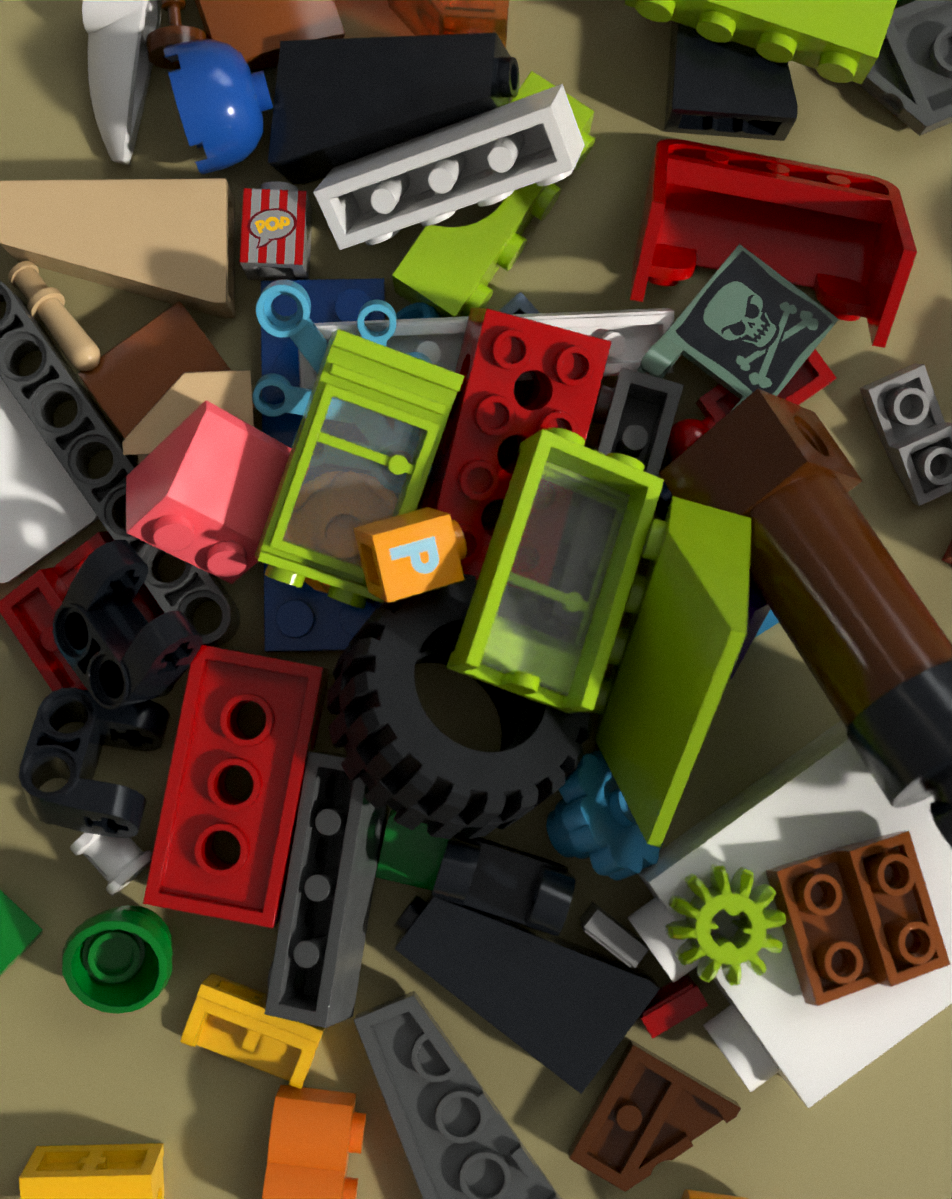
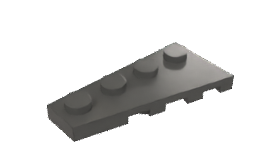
M415 991L355 1015V1025L423 1199H562Z

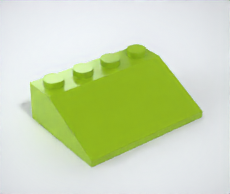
M674 496L671 499L665 520L652 519L642 551V558L649 559L650 563L645 576L635 573L624 612L631 613L632 615L627 628L621 626L618 628L608 661L609 664L614 665L610 678L603 677L594 709L589 711L599 714L595 741L646 843L659 848L667 833L746 636L751 518Z

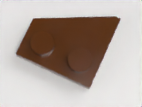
M630 1040L571 1144L568 1156L573 1162L626 1192L650 1176L657 1164L662 1161L673 1160L693 1147L691 1141L722 1120L727 1124L737 1117L741 1107L733 1099Z

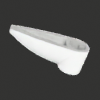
M83 0L82 17L84 28L88 33V79L94 115L111 160L120 164L130 165L153 66L147 56L146 37L150 32L160 28L161 2L160 0Z

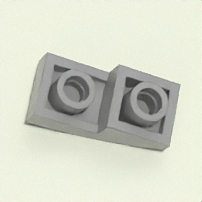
M912 364L859 388L884 449L913 503L920 506L951 492L952 423L944 421L925 365Z

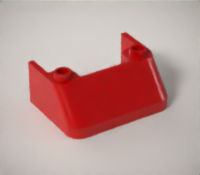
M665 139L657 142L633 261L630 300L643 302L648 281L659 286L669 287L677 285L680 280L691 278L694 275L696 266L718 270L740 244L790 283L814 288L816 299L825 306L824 308L839 320L856 321L860 317L867 318L872 346L885 348L917 254L901 193L894 184L872 175L687 140Z

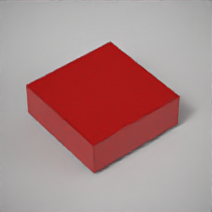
M684 975L675 983L671 981L662 986L642 1012L640 1018L653 1039L709 1005L695 982L689 975Z

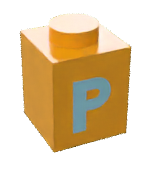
M426 507L353 528L368 592L387 603L465 580L460 560L466 558V542L457 521L451 520L449 513Z

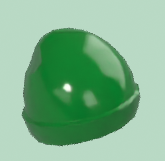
M136 905L110 908L86 919L67 938L62 951V974L69 990L83 1004L101 1012L119 1014L133 1012L145 1007L159 996L168 984L172 973L173 950L169 928L157 913L149 908Z

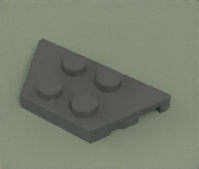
M916 0L894 9L878 59L863 83L858 84L919 136L952 123V0Z

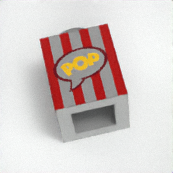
M280 181L265 182L261 184V189L244 188L240 264L248 280H309L313 210L307 191H300L297 186Z

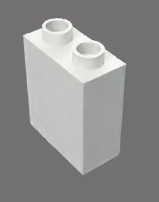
M839 721L661 849L658 862L655 865L642 869L638 873L654 898L627 917L671 981L675 983L697 967L700 960L699 958L691 964L682 965L676 958L675 953L687 939H671L665 930V926L672 921L686 919L685 915L673 910L668 905V902L673 895L680 896L691 902L695 894L685 883V877L689 874L696 875L703 881L706 887H710L709 872L711 865L721 864L725 867L729 884L740 867H744L754 873L752 890L759 885H769L765 870L899 831L910 832L951 965L892 987L876 984L820 1006H814L805 1003L781 925L780 927L766 930L767 934L772 935L783 943L781 952L772 953L762 947L756 954L766 965L767 970L765 974L757 975L744 962L741 963L742 978L739 985L731 986L726 981L722 972V965L713 978V981L730 1003V1006L703 1026L750 1092L754 1091L779 1073L808 1108L952 1004V848L943 838L932 818L930 804L935 799L931 796L912 805L900 808L891 806L847 737V728L842 721ZM774 898L764 909L777 910ZM725 910L717 912L712 921L718 925V929H710L711 935L720 932L726 938L733 936L738 927L732 923V920L740 919L739 914L731 916Z

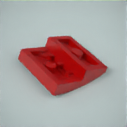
M108 531L97 532L54 567L38 570L0 600L1 615L52 692L61 688L87 690L55 643L53 619L82 563L98 547L107 542L114 541ZM143 583L132 602L149 623L151 620L164 614V611Z

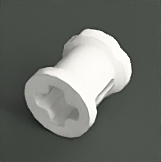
M85 832L70 846V850L76 856L84 854L107 880L106 890L111 896L122 890L151 864L153 855L151 850L143 852L131 838L108 837Z

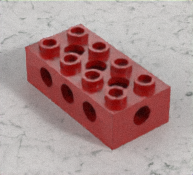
M471 308L455 373L463 375L464 379L460 391L456 394L435 454L421 509L430 507L449 513L451 520H455L459 524L467 549L466 558L460 560L463 574L476 576V580L479 578L496 526L495 523L491 526L483 527L481 515L486 505L491 501L501 499L503 504L520 454L518 452L511 463L500 466L497 458L500 444L506 438L515 435L519 449L521 442L542 429L547 430L548 428H562L580 435L586 442L611 341L488 308ZM528 371L534 381V390L526 402L518 404L514 396V385L518 377ZM540 479L510 572L548 587L572 491ZM506 583V585H508V586L511 587V588L524 590V589H521V588H519V587H516V586H513V585H511V584Z
M206 645L201 646L190 664L143 904L263 927H275L278 923L282 898L285 893L290 863L289 856L294 839L308 751H315L330 669ZM252 701L262 707L266 716L265 727L255 738L245 735L238 724V716L241 709ZM235 765L245 768L253 779V790L247 800L236 799L227 789L226 777L230 769ZM219 830L232 833L239 841L241 851L237 862H226L216 854L214 839Z

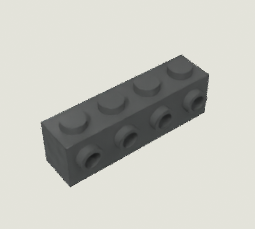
M622 367L613 388L605 385L601 386L592 422L603 424L596 448L585 445V447L604 455L620 453L636 458L644 464L643 471L658 477L684 385ZM582 496L579 508L569 505L560 542L568 544L562 568L553 566L548 587L565 594L576 592L582 597L583 601L587 602L616 509ZM541 596L540 602L551 605L548 620L554 618L558 623L579 628L583 616L582 612L567 613L562 609L561 604Z
M308 751L294 839L289 856L290 863L285 893L282 898L278 918L279 930L275 954L268 973V996L265 1015L327 1028L353 1017L387 805L385 804L377 810L364 798L370 791L360 778L350 781L341 766L347 755Z

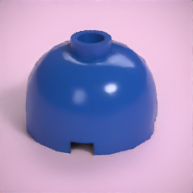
M212 39L191 40L164 47L165 58L170 62L179 61L181 69L169 71L168 74L189 146L203 147L207 159L195 162L201 175L228 168L245 160L257 149L264 134L262 112L273 109L264 71L251 73L241 52L228 43Z

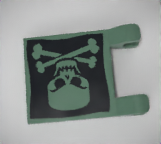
M739 244L665 334L643 356L637 372L663 379L682 354L739 398L740 401L735 406L737 407L756 389H761L777 396L839 319Z

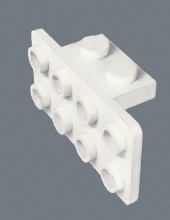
M0 377V583H9L93 524L98 519V516Z

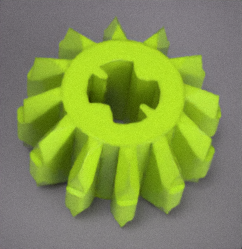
M713 864L709 872L710 887H706L703 881L692 873L685 877L687 887L695 894L691 902L680 896L673 895L670 897L668 905L676 912L685 915L686 919L672 921L665 926V930L671 939H687L675 953L676 958L682 965L691 964L700 958L697 975L706 982H710L716 976L722 965V972L726 981L731 986L739 985L741 982V963L745 962L759 976L765 974L767 970L766 965L756 954L762 947L772 953L781 952L783 943L772 935L767 934L766 930L785 924L786 916L780 910L764 909L772 902L776 892L768 884L759 885L751 890L754 876L752 871L740 867L729 884L725 867L721 864ZM721 910H725L731 916L738 914L740 916V919L732 920V923L738 927V930L729 938H726L720 932L713 933L712 935L710 933V929H718V925L712 921V918Z

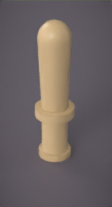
M22 261L16 264L10 270L8 280L15 288H19L28 300L27 310L31 316L37 321L44 322L70 363L76 369L81 371L95 369L101 359L100 350L64 307L65 298L57 288L47 286L39 275V269L34 262Z

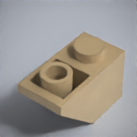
M250 370L184 372L124 438L122 442L123 455L138 454L139 464L205 400L254 427Z

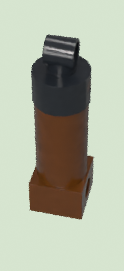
M756 389L659 474L674 497L751 518L749 576L847 728V737L891 806L900 808L933 796L935 801L930 804L932 818L939 832L952 848V644L848 492L861 483L862 480L816 413L766 391Z

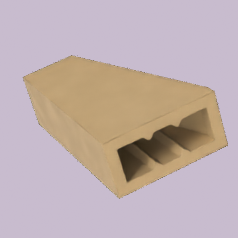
M226 178L0 181V245L16 261H32L40 268L169 304H175L180 301L187 309L223 319L235 318V197Z

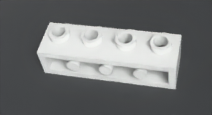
M563 84L336 166L313 192L339 250L362 242H366V245H375L392 238L399 233L400 229L417 223H421L422 226H430L451 217L458 209L476 203L480 207L495 204L509 197L516 189L534 183L537 186H547L556 183L573 172L585 144Z

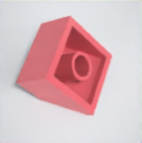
M205 400L126 476V533L233 584L258 562L255 553L292 448Z

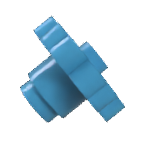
M600 749L583 755L577 769L565 778V784L559 788L563 799L557 803L555 810L551 811L547 817V833L553 847L558 853L567 858L587 859L590 857L592 867L596 873L602 876H609L615 881L628 878L640 873L644 868L655 865L658 862L659 851L663 846V842L660 848L646 843Z

